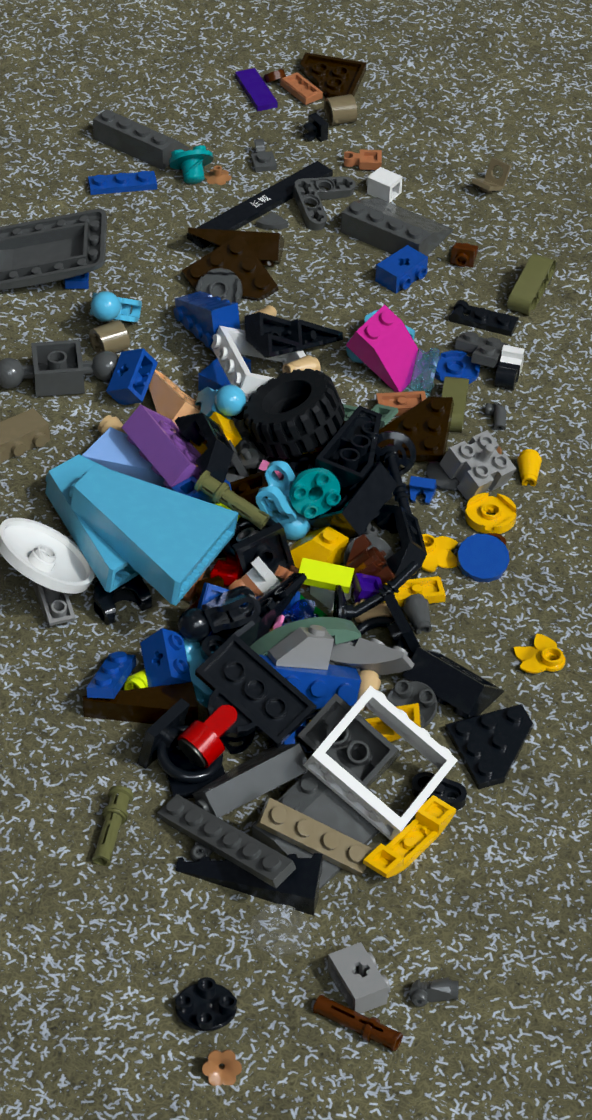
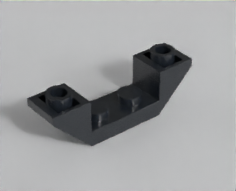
M204 413L178 417L175 422L179 428L178 434L183 440L188 443L192 441L198 446L205 440L207 441L205 444L207 449L196 460L200 469L199 475L201 476L204 471L208 470L211 472L212 477L224 483L234 451L220 425Z
M383 504L379 510L380 514L375 518V522L382 530L386 529L391 534L399 533V544L401 547L399 551L387 559L389 568L395 577L412 561H415L421 568L427 552L417 517L401 506ZM418 570L410 579H416L420 570Z

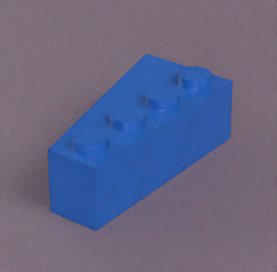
M202 291L175 298L176 307L173 311L176 320L180 321L187 330L192 332L197 339L201 340L212 351V337L216 334L219 325L241 330L238 303L236 302L230 303V300H221L218 296L213 297L211 294Z
M259 655L316 705V709H322L335 693L349 706H353L357 702L361 678L354 667L329 664L328 670L275 666L268 656Z

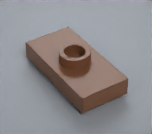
M298 72L280 79V86L305 105L323 98V92Z

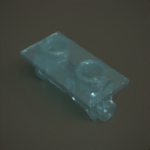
M419 348L409 389L425 391L426 398L430 397L431 390L434 388L433 381L438 360L441 359L438 348H431L427 352Z

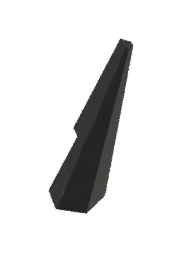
M314 853L312 858H298L297 854H288L287 857L293 860L296 869L277 888H274L227 859L224 861H211L210 857H202L200 861L186 862L181 857L177 860L175 871L314 916L319 898V881L322 874L323 854Z

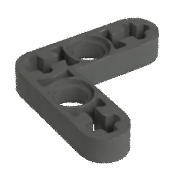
M345 176L302 178L296 180L292 193L306 227L314 231L322 230L326 225L327 215L320 200L349 197L355 191L356 182L352 178ZM320 187H326L329 190H323ZM305 203L313 204L315 207L306 206Z

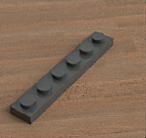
M178 794L157 812L159 818L169 826L274 888H277L296 869L293 860Z

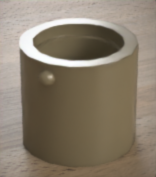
M352 94L325 99L324 112L330 126L357 121V105Z
M118 319L93 328L89 332L90 343L97 354L102 351L114 353L127 351L130 346L128 332L124 324Z

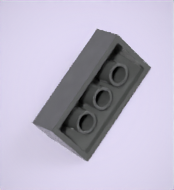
M108 109L93 119V136L95 140L161 170L169 166L172 151L179 149L184 151L190 150L189 147L179 141Z

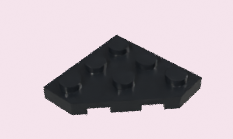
M522 704L445 724V731L478 790L505 782L513 763H515L525 740L533 728V722Z

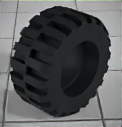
M297 369L291 373L285 372L275 379L273 377L268 380V383L257 388L256 393L251 394L248 402L245 404L243 413L244 421L256 447L261 453L276 459L278 457L289 459L291 456L296 458L302 456L303 453L315 451V448L319 446L322 447L341 428L345 417L344 406L332 379L325 373L312 369H305L304 371Z

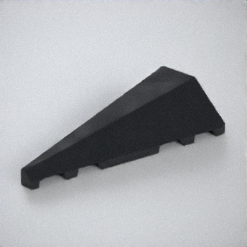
M261 312L244 316L246 341L265 358L343 340V332L300 319L289 321Z

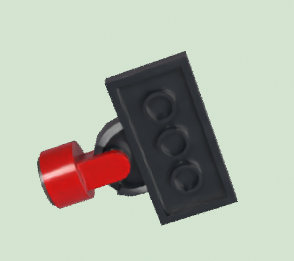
M233 634L195 670V675L214 691L210 695L208 703L209 718L204 723L195 720L178 736L177 743L181 751L192 763L200 768H208L225 751V747L220 740V737L223 735L238 738L248 736L255 730H258L278 748L316 710V705L236 634Z

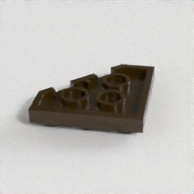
M305 52L300 62V71L313 85L323 92L326 98L347 94L354 96L366 72L367 63Z
M241 234L182 270L184 277L195 291L198 280L206 275L208 271L217 268L229 269L235 273L242 283V298L260 301L279 290L278 285Z
M428 397L380 429L379 433L384 431L402 432L415 445V461L441 462L446 453L454 406L453 397ZM394 439L384 440L378 446L382 449L386 445L394 444ZM403 443L402 446L406 451V458H410V451ZM398 449L399 458H402V452Z

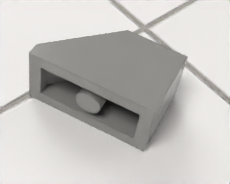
M310 625V628L299 627L268 651V657L275 666L328 670L334 638L323 626Z

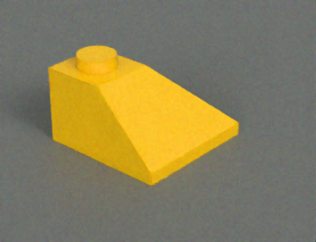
M330 526L307 533L305 537L289 547L295 567L300 569L302 558L340 565L343 563L344 551L349 544V538Z

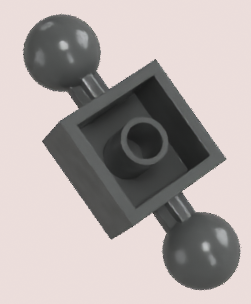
M80 339L31 343L32 365L22 366L18 360L13 358L0 360V387L13 389L18 387L24 379H34L36 397L85 393L84 375L93 374L100 381L110 382L119 356L111 351H102L96 354L92 361H82Z

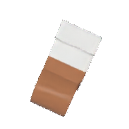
M258 556L251 563L253 568L241 579L235 580L228 589L232 590L239 586H246L257 597L263 596L278 585L280 581Z

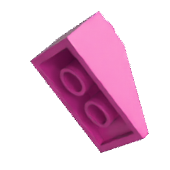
M386 305L381 307L366 321L346 344L394 392H402L428 367L403 321Z

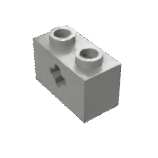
M361 942L328 954L327 971L350 1009L361 1014L387 1004L388 992H390L389 981L384 974H380L373 954L367 952Z

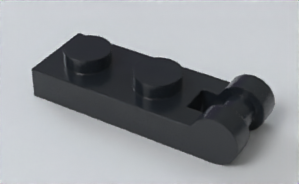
M458 300L454 305V310L449 315V321L512 337L519 317L470 306L466 301Z

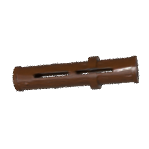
M320 995L317 998L313 1007V1013L319 1014L362 1035V1038L368 1042L373 1040L392 1051H396L400 1046L403 1033L381 1024L378 1018H368L324 995Z

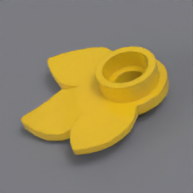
M422 534L427 552L421 566L423 570L434 572L437 567L455 568L458 566L457 557L452 552L458 545L456 540L446 536L434 538L432 535Z
M536 634L534 646L514 647L515 656L522 662L520 669L527 673L556 672L565 666L563 652L557 648L554 640L545 635Z

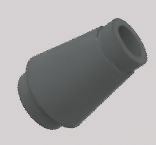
M413 594L404 600L403 611L416 630V633L421 634L422 631L430 632L432 627L428 600L421 594Z

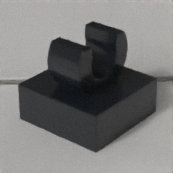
M317 113L308 115V123L303 125V128L308 133L303 134V137L308 141H312L315 138L320 142L327 140L328 122Z

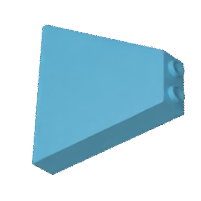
M78 454L48 471L45 494L104 590L110 593L139 575V573L70 508L72 498L69 497V492L74 482L77 483L83 473L88 472L94 464L102 466Z
M96 464L88 472H84L77 483L74 482L69 492V497L72 498L70 508L170 604L175 606L235 535L239 512Z

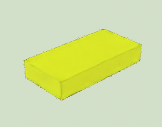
M302 558L298 573H305L307 576L303 583L304 585L335 591L336 585H341L344 593L349 594L355 568Z

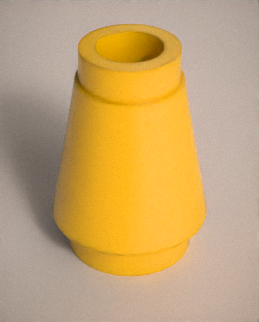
M533 449L523 450L517 458L523 486H527V484L536 486L542 458Z

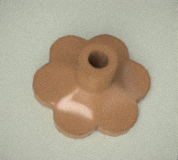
M219 165L214 166L210 172L204 174L209 184L224 185L226 181L232 179L229 172L222 170V167Z
M229 1049L222 1052L212 1050L208 1054V1060L202 1065V1072L208 1076V1081L212 1086L221 1084L233 1085L236 1082V1076L242 1071L241 1063L236 1060L235 1053Z

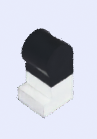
M503 345L495 377V387L514 390L523 367L524 348Z

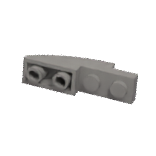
M31 580L41 610L49 626L76 620L68 593L51 590Z
M359 637L356 644L348 641L335 645L333 642L330 661L342 664L343 666L354 667L357 669V672L372 670L378 675L400 673L410 670L414 666L412 660L407 656L408 652L398 646H393V648L387 647L383 642L375 638H371L369 641Z

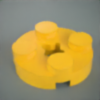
M489 492L480 493L468 500L465 519L467 524L477 532L482 534H502L509 531L516 522V505L505 495L497 493V497L489 496Z

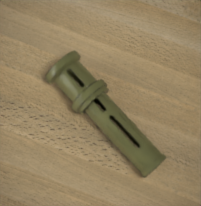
M208 470L202 473L194 486V490L197 492L202 491L213 498L212 502L215 504L222 503L231 510L239 512L238 515L250 521L259 529H262L270 518V515L230 490L229 484L226 482L221 483L212 477L211 472Z
M118 785L109 789V802L102 811L104 823L92 857L93 864L109 866L111 863L110 860L120 827L127 821L128 805L134 799L133 792L124 786Z

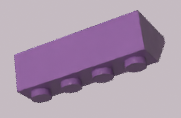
M140 404L122 426V429L128 435L127 440L140 449V456L152 464L151 469L157 475L165 479L163 483L168 489L172 490L173 486L191 476L199 479L200 469L196 460L201 456L200 452L191 442L188 443L178 434L179 428L171 419Z

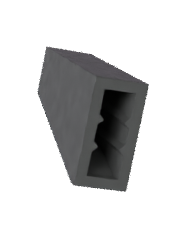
M299 743L280 745L278 748L273 745L192 793L195 804L219 818L307 772L308 769L303 766L307 761L306 756Z

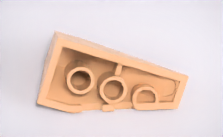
M155 369L149 384V390L157 413L171 419L175 424V420L178 417L200 413L201 407L195 405L196 400L180 390L179 386Z

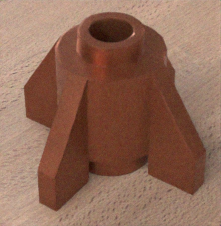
M365 534L361 535L354 541L346 566L355 568L354 575L355 573L377 576L380 577L382 583H387L395 575L389 566H386L384 569L382 567L386 564L384 558L386 552L384 550L380 552L376 547L368 549L372 543Z

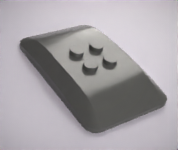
M93 209L0 227V290L19 289L67 280L101 268L106 261V212L102 209Z

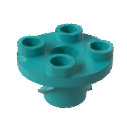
M204 145L195 146L193 150L188 151L174 150L171 152L172 157L169 159V165L176 170L182 169L185 183L198 184L205 179L203 167L214 160L213 153L206 150Z
M324 468L304 470L298 474L290 487V503L299 514L304 515L308 519L324 514L331 509V506L337 505L341 500L339 481L331 471Z

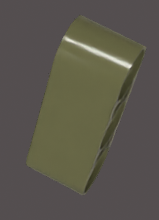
M533 253L509 296L507 308L530 316L529 312L536 308L554 274L556 260Z
M448 376L444 378L442 397H453L454 401L449 431L462 432L469 379Z

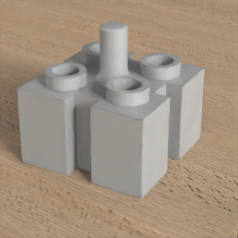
M488 430L473 436L468 444L464 440L450 447L440 462V466L449 478L453 479L456 477L460 482L457 488L467 502L477 494L486 493L488 489L493 491L507 484L517 469L505 453L499 454L496 449L499 444Z

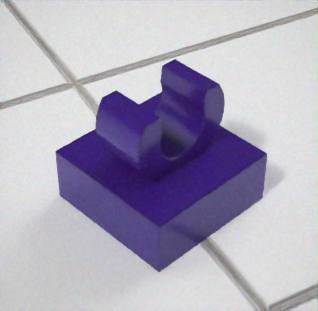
M355 573L352 579L355 589L353 592L355 603L360 602L361 598L368 599L379 593V588L383 589L381 579L377 576Z

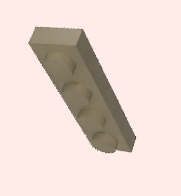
M270 797L266 800L256 824L257 827L312 854H323L324 860L359 876L364 873L366 865L363 864V859L373 849Z

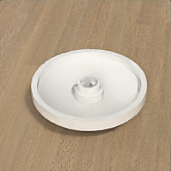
M9 518L1 523L0 553L18 572L35 583L57 592L77 594L88 589L95 573L79 547L73 541L55 529L30 519Z

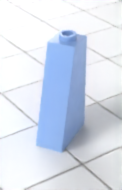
M110 427L82 454L83 457L108 469L152 484L165 486L163 483L165 479L157 475L151 469L152 464L140 456V449L127 440L128 435Z

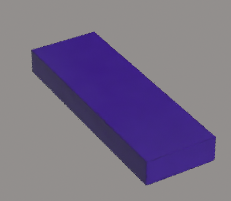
M255 68L235 72V78L257 112L277 108L278 102Z

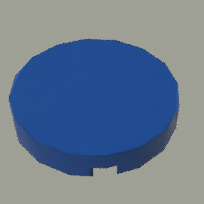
M452 350L439 354V358L433 360L432 373L442 383H444L445 376L467 378L470 384L479 376L480 364L472 363V358L467 356L466 352Z
M475 534L467 537L461 543L457 553V565L462 574L473 578V581L491 582L503 576L509 564V551L505 544L497 537L489 534Z

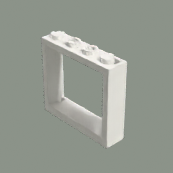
M219 325L216 334L212 337L211 347L231 385L241 388L247 399H249L252 393L257 392L258 387L265 385L273 377L251 373L241 354L279 361L283 365L306 356L303 350L265 358L246 341L245 330Z
M370 686L303 766L389 840H393L404 829L458 760L449 749L441 746L430 737L427 730L416 725L403 710L396 708L389 702L382 692ZM364 706L438 768V771L401 817L326 754V751Z

